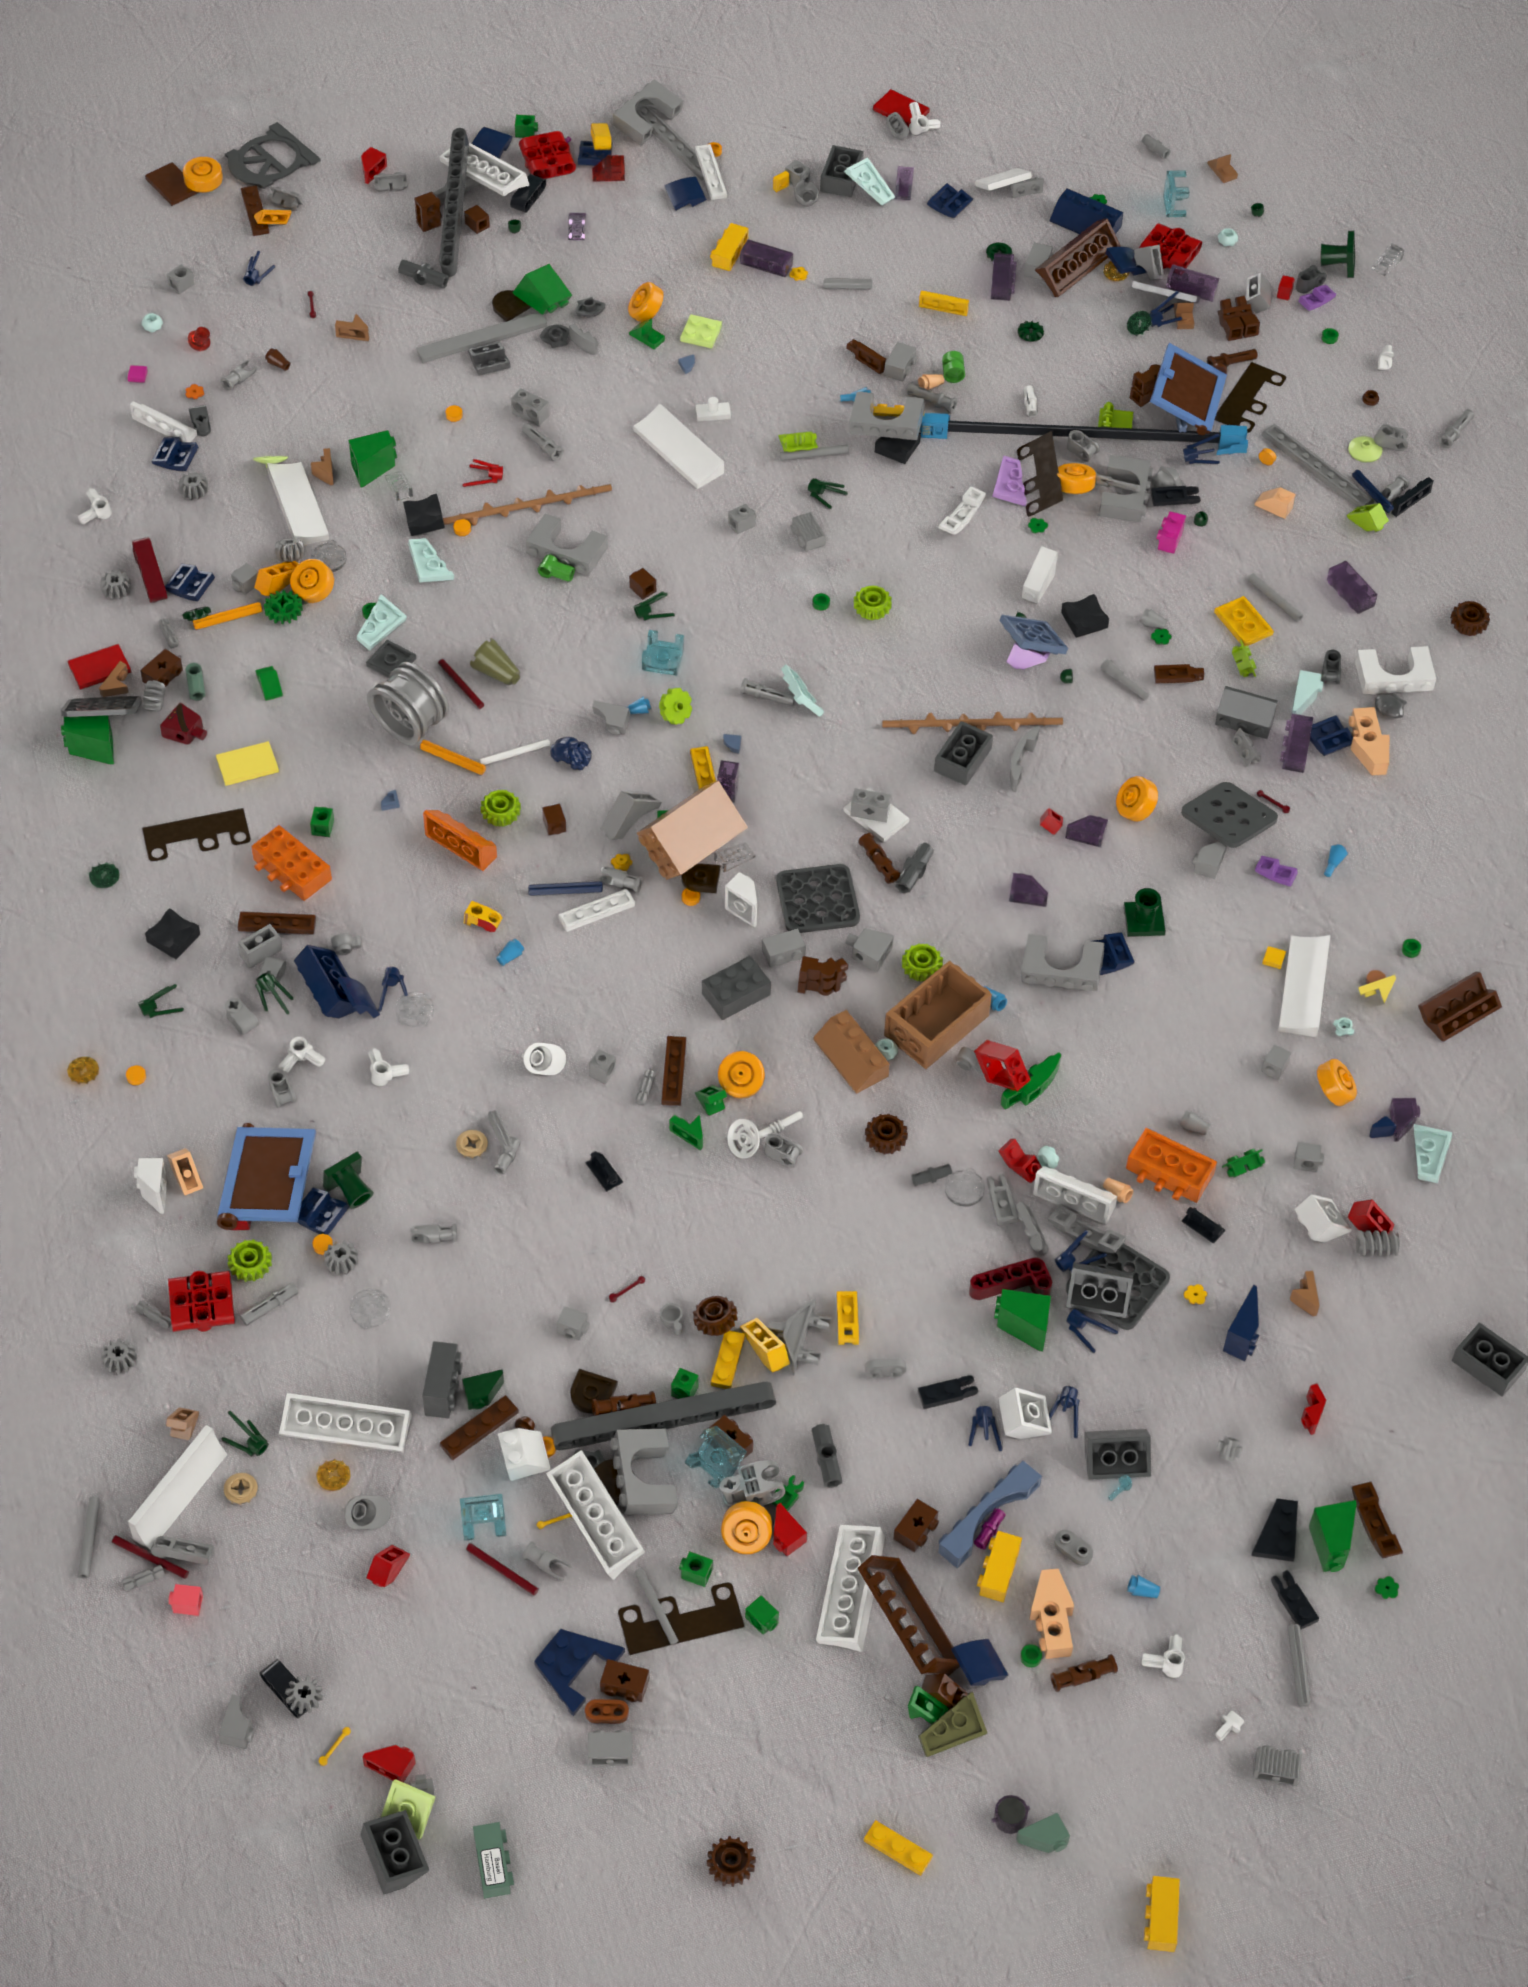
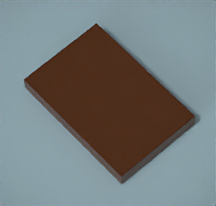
M173 162L145 175L146 180L171 206L199 193L190 190L185 185L183 172Z

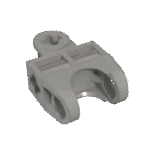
M772 1460L757 1461L737 1467L739 1475L724 1478L719 1485L721 1492L724 1494L723 1501L730 1507L743 1501L755 1502L754 1497H757V1504L764 1506L781 1499L785 1494L783 1483L770 1481L779 1473L778 1464ZM769 1467H773V1468H774V1469L771 1470V1471H765V1469H767V1468H769ZM775 1489H780V1491L776 1493H771V1491Z

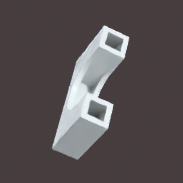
M1428 646L1410 647L1407 658L1410 672L1405 675H1392L1385 672L1379 665L1375 649L1358 650L1355 664L1362 693L1433 691L1436 675Z

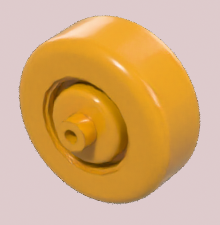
M196 157L184 165V183L190 190L205 193L213 191L221 185L223 180L222 168L215 159Z
M645 282L640 285L630 299L628 305L629 315L639 322L652 319L662 305L663 290L652 282Z
M1068 463L1058 467L1059 473H1057V476L1060 478L1062 492L1083 494L1094 489L1096 472L1092 467L1080 463Z
M304 560L294 568L291 574V589L294 594H298V597L305 602H320L333 589V572L320 560Z
M1134 776L1125 781L1119 789L1116 798V808L1119 814L1136 822L1150 816L1158 801L1156 785L1141 776Z
M736 1051L727 1055L720 1063L718 1080L721 1088L725 1089L728 1095L738 1099L752 1097L762 1088L765 1080V1071L763 1064L754 1054L746 1051Z
M1330 1059L1318 1066L1317 1078L1320 1087L1334 1105L1343 1106L1356 1098L1357 1088L1355 1081L1341 1061Z
M743 1501L732 1505L725 1512L722 1519L721 1535L725 1544L731 1550L740 1554H754L761 1551L767 1546L772 1536L773 1524L771 1516L763 1506L755 1502Z

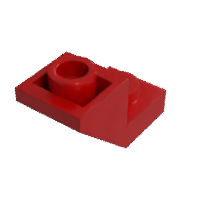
M1010 1139L998 1150L1009 1168L1029 1183L1035 1180L1036 1173L1042 1166L1035 1155H1028L1023 1152L1016 1139Z
M1318 1383L1310 1385L1306 1396L1310 1406L1304 1408L1301 1417L1303 1427L1308 1429L1311 1435L1316 1432L1327 1401Z

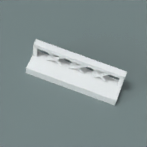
M134 401L130 404L132 419L164 435L179 437L181 442H191L197 436V430L144 404L140 405Z

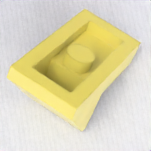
M1392 975L1358 987L1360 996L1365 995L1367 998L1375 995L1376 991L1379 990L1385 1004L1396 976Z

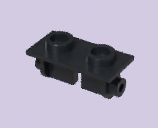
M593 1151L590 1154L591 1160L585 1162V1164L606 1192L623 1183L603 1154L597 1151Z
M1189 1207L1186 1211L1187 1215L1181 1221L1213 1244L1226 1231L1220 1224H1216L1197 1211L1195 1207Z

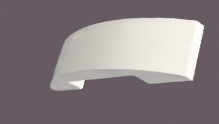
M970 487L963 495L962 502L950 517L946 516L941 522L939 529L953 535L959 533L975 515L986 493Z

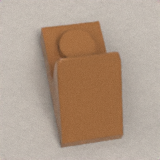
M1231 154L1207 162L1223 183L1235 180L1238 177V173L1230 165Z
M1194 302L1174 303L1175 318L1182 317V320L1176 321L1177 329H1194L1192 313Z
M355 314L353 322L336 320V337L369 341L368 326L357 314Z
M330 448L323 449L324 456H320L321 461L311 462V471L315 477L329 485H334Z
M120 661L99 687L101 696L107 697L129 693L128 687L120 682L124 681L128 675L125 663Z
M1305 1271L1303 1279L1300 1280V1289L1292 1290L1290 1301L1310 1315L1317 1316L1320 1305L1314 1272Z
M179 1407L166 1421V1426L171 1427L170 1436L190 1440L199 1411Z

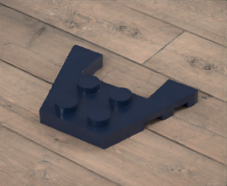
M560 1629L535 1659L534 1665L548 1684L555 1690L559 1699L567 1706L571 1715L574 1716L586 1702V1698L569 1686L594 1655H597L605 1662H607V1659L618 1662L625 1653V1648Z

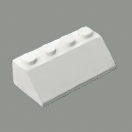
M1043 1166L1036 1173L1033 1195L1061 1205L1105 1225L1107 1224L1116 1206V1195L1096 1188L1090 1183L1079 1181L1073 1176L1062 1174L1053 1168Z

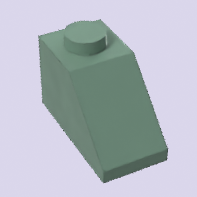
M1055 1813L1018 1830L1016 1840L1020 1844L1050 1853L1065 1849L1069 1843L1070 1834L1059 1814Z

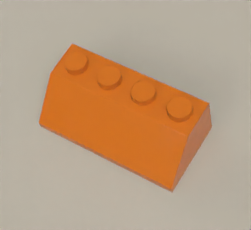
M425 810L423 812L425 835L478 869L484 871L497 858L496 845L492 841L481 837L476 831L473 832L463 823L457 822L450 815L444 814L439 810Z

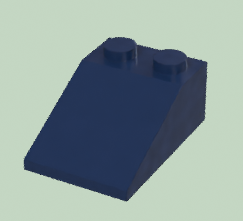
M1254 1284L1227 1332L1223 1348L1224 1352L1244 1362L1248 1355L1252 1356L1257 1347L1256 1343L1260 1336L1257 1334L1259 1327L1257 1286Z

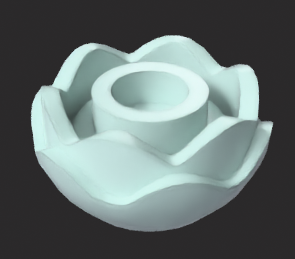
M1226 228L1218 234V241L1225 247L1234 246L1238 241V235L1233 229Z
M149 313L142 319V326L150 332L161 329L163 324L161 317L154 313Z
M884 1038L875 1044L886 1060H891L898 1054V1047L891 1039Z
M1043 1146L1038 1151L1037 1160L1042 1167L1054 1169L1058 1166L1059 1156L1055 1153L1053 1147Z

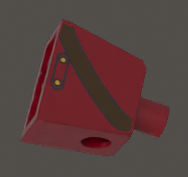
M181 702L160 724L163 738L186 745L190 744L195 737L204 740L207 736V730L203 729L201 716Z

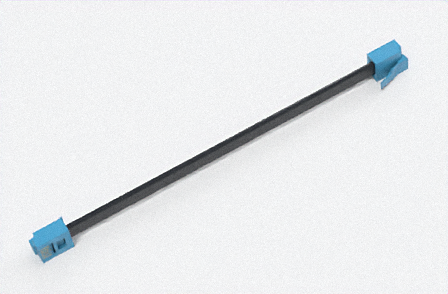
M925 413L920 427L921 438L947 439L948 432L1043 436L1052 431L1053 436L1069 437L1071 431L1079 430L1089 438L1199 442L1219 434V437L1206 442L1218 443L1217 455L1247 453L1248 440H1246L1247 426L1221 425L1219 432L1199 435L1197 431L1180 433L1178 430L950 421V415Z

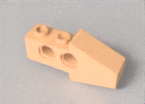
M1375 707L1353 708L1352 715L1349 716V726L1353 728V740L1350 749L1372 776L1386 775L1389 766V734H1381Z
M1059 1569L1041 1570L1030 1613V1620H1036L1037 1632L1041 1631L1042 1638H1039V1646L1041 1651H1044L1045 1659L1070 1657L1073 1650L1067 1616L1073 1615L1074 1603ZM1045 1612H1052L1055 1615L1048 1616ZM1054 1631L1058 1633V1635L1053 1636L1049 1634V1632Z

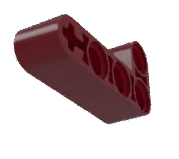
M150 537L132 540L133 554L139 566L149 602L153 603L168 599Z
M1035 1257L974 1275L970 1280L969 1295L975 1300H982L1002 1294V1289L1016 1290L1030 1286L1032 1293L1050 1296L1053 1282L1044 1261Z

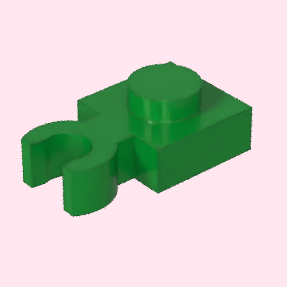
M792 1475L788 1480V1486L784 1485V1496L771 1504L777 1507L781 1503L789 1511L798 1500L799 1495L797 1493L803 1490L804 1482L802 1481L799 1485H794L793 1482L796 1476Z

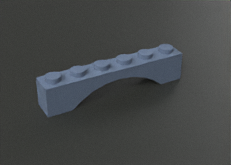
M1024 1461L1018 1466L1015 1464L1009 1470L1008 1476L1005 1479L1001 1478L994 1486L995 1489L991 1493L987 1492L980 1500L981 1503L977 1507L972 1506L967 1512V1516L963 1520H958L949 1534L946 1533L941 1537L938 1553L958 1569L971 1556L974 1535L985 1517L994 1508L997 1509L1010 1502L1028 1499L1040 1486L1042 1476Z

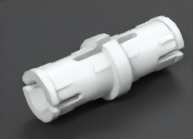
M1031 385L1025 386L1023 392L1028 417H1035L1038 411L1034 387Z

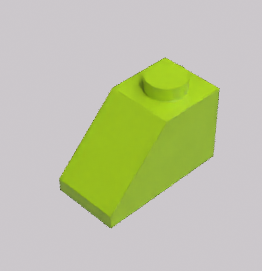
M1380 503L1358 506L1346 515L1349 520L1365 531H1380L1384 528L1383 525L1389 521Z

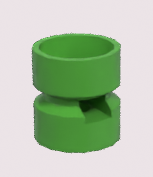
M958 351L945 353L942 357L945 380L950 383L962 381L965 378L963 355Z

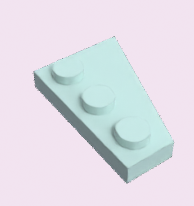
M868 158L848 167L844 171L882 206L895 198Z
M426 538L409 539L408 546L419 583L454 580L453 572L446 568V563L439 559L436 555L437 552Z
M381 594L371 614L359 631L356 640L370 651L406 621L407 616Z
M788 665L782 667L783 679L790 685L788 688L795 695L793 697L795 701L800 705L804 704L820 717L824 711L815 704L816 699L806 690L807 686L800 676Z
M1414 1124L1418 1179L1438 1183L1451 1143L1452 1132Z

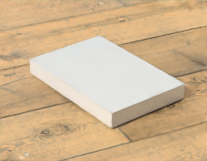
M1016 168L975 180V186L990 191L1030 179L1032 174L1030 171Z
M851 802L844 807V812L849 816L851 814ZM890 804L887 823L850 816L883 843L909 823V818L892 804Z

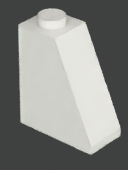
M1041 546L1023 585V599L1039 603L1055 576L1058 552Z

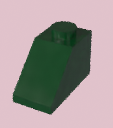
M502 1369L462 1379L468 1410L482 1409L491 1403L504 1384Z

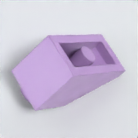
M1015 642L1007 663L1013 668L1023 670L1046 662L1050 652H1038L1033 649L1023 650Z

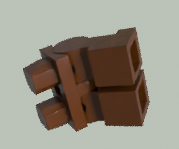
M1245 296L1235 298L1236 307L1231 306L1230 299L1220 301L1221 310L1217 312L1220 325L1224 328L1228 341L1242 339V336L1247 338L1259 334L1260 321L1252 313L1251 304H1247Z
M1151 365L1149 370L1142 374L1139 371L1134 373L1129 398L1138 406L1142 407L1150 402L1160 365Z
M803 956L797 993L805 994V990L816 991L823 996L832 994L833 990L836 993L840 990L841 983L847 980V975L844 971L848 970L849 965L843 958L834 961L831 957L826 962L821 963L818 962L819 959Z

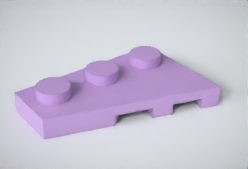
M1003 455L992 497L1025 506L1027 500L1024 495L1025 488L1022 483L1020 460Z

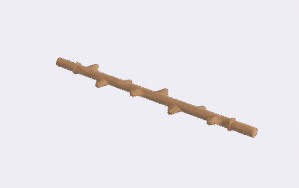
M607 484L598 487L592 486V488L586 489L579 485L577 491L558 495L554 494L551 490H547L544 498L524 502L519 498H515L514 504L495 508L486 502L480 511L460 513L456 516L443 518L444 525L455 523L457 520L465 519L475 526L477 525L478 518L495 514L508 517L510 511L530 507L538 513L544 504L564 501L569 505L574 498L612 491V486Z
M996 712L993 719H969L965 714H961L959 719L936 720L932 713H928L925 720H882V728L900 727L902 729V727H908L912 734H916L919 727H942L946 732H949L952 727L958 726L960 721L976 726V728L985 731L987 726H1010L1014 731H1017L1020 725H1063V718H1036L1033 713H1029L1026 718H1003L1000 712Z

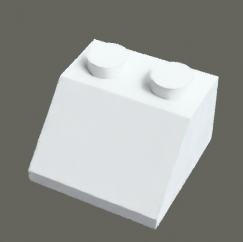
M739 872L725 886V909L752 927H755L757 925L755 884L749 876Z
M139 1158L138 1166L134 1167L137 1189H140L142 1197L160 1214H164L168 1179L163 1158Z
M1311 1194L1294 1209L1298 1214V1220L1306 1226L1309 1237L1314 1241L1325 1243L1352 1230L1332 1199Z
M1013 1388L998 1398L1006 1436L1025 1439L1050 1435L1052 1433L1044 1395Z
M516 1428L498 1433L510 1481L551 1470L541 1432Z

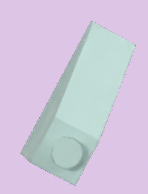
M1300 670L1290 722H1295L1316 700L1318 692H1322L1323 682L1320 681L1321 674Z

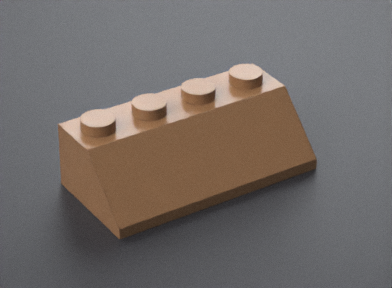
M847 1010L831 1017L813 1037L816 1044L856 1094L889 1077L890 1063Z

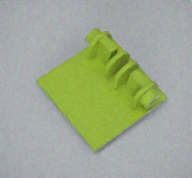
M1106 402L1104 407L1100 408L1098 427L1132 428V411L1113 410L1114 406L1111 402Z
M812 431L778 435L784 452L818 448L815 441L817 440L816 433Z

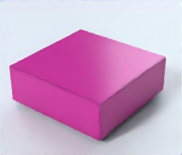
M130 365L128 381L145 383L148 372L147 366Z

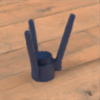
M257 251L255 257H250L246 273L243 277L244 282L250 286L255 285V283L260 284L261 280L275 268V265H272L259 277V271L254 267L260 251Z
M1175 291L1159 306L1151 310L1150 314L1146 315L1151 327L1155 325L1160 327L1182 320V317L1161 321L1164 319L1162 314L1172 309L1174 304L1162 311H1158L1173 299L1179 291Z
M1215 434L1194 444L1186 445L1187 448L1183 449L1185 462H1189V464H1219L1220 461L1196 459L1200 454L1214 452V448L1197 451L1195 447L1211 441L1220 435Z
M386 967L382 980L383 990L378 1007L379 1012L382 1011L388 986L393 987L400 982L404 996H408L404 975H400V971L396 967Z
M1087 1230L1055 1259V1263L1061 1271L1069 1270L1072 1272L1073 1263L1076 1261L1072 1252L1081 1244L1080 1241L1088 1233ZM1103 1253L1079 1262V1264H1089L1106 1257L1107 1254Z
M1076 1309L1070 1312L1066 1320L1070 1324L1068 1329L1074 1332L1092 1353H1095L1096 1350L1077 1330L1078 1328L1083 1329L1087 1322L1109 1332L1118 1334L1117 1330L1087 1317Z
M1065 1386L1062 1388L1061 1394L1057 1395V1399L1049 1412V1419L1051 1420L1060 1403L1063 1406V1412H1066L1067 1408L1074 1406V1438L1076 1439L1078 1438V1406L1080 1402L1077 1398L1078 1390L1071 1386Z
M989 1406L976 1408V1416L972 1417L973 1424L968 1445L972 1446L977 1424L984 1428L985 1440L989 1439L988 1427L991 1425L998 1450L1002 1451L995 1417L992 1416V1408Z

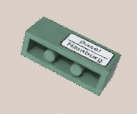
M500 1822L473 1826L484 1899L511 1894L510 1886L514 1885L512 1871H507V1864H511L509 1850L504 1851L503 1843H507L505 1829L501 1830Z

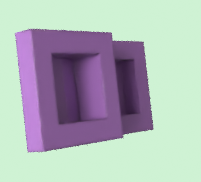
M1327 285L1315 287L1312 293L1300 296L1298 302L1308 311H1311L1336 297V293Z
M1261 856L1255 867V872L1290 887L1298 874L1297 868L1280 865L1279 859Z

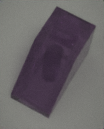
M898 166L895 199L911 200L914 167Z
M1089 815L1067 825L1065 838L1101 848L1107 831L1108 819Z
M1013 873L1009 902L1046 907L1048 892L1032 875Z
M1392 1098L1389 1112L1391 1120L1396 1124L1393 1135L1394 1142H1398L1414 1126L1417 1117H1420V1106L1417 1105L1416 1098Z

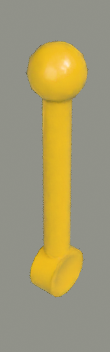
M568 1513L544 1522L538 1521L537 1527L543 1529L546 1525L572 1517V1515Z
M349 1727L343 1728L342 1734L325 1756L319 1758L321 1766L327 1765V1759L344 1737L351 1733Z

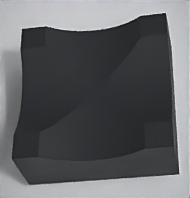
M919 433L917 440L880 437L875 442L874 452L906 464L920 443L921 433Z
M437 494L430 495L419 501L403 502L411 536L445 528Z
M1095 594L1089 595L1080 601L1062 603L1061 613L1076 638L1108 628L1109 617L1101 609Z
M170 908L154 927L145 932L147 943L176 960L201 935L199 925L185 920Z

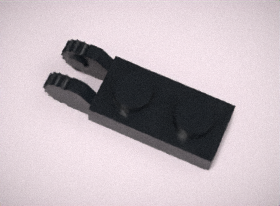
M1173 486L1151 489L1153 506L1197 504L1201 501L1199 496H1194V494L1199 493V487Z
M967 1375L959 1379L956 1378L919 1387L918 1394L923 1409L960 1401L963 1398L977 1394L979 1391L976 1386L966 1387L961 1390V1387L975 1381L974 1377Z
M1288 1570L1282 1572L1283 1579L1286 1581L1288 1588L1284 1589L1282 1582L1276 1575L1271 1577V1582L1278 1593L1279 1599L1301 1630L1319 1621L1318 1615L1298 1584H1295V1580Z

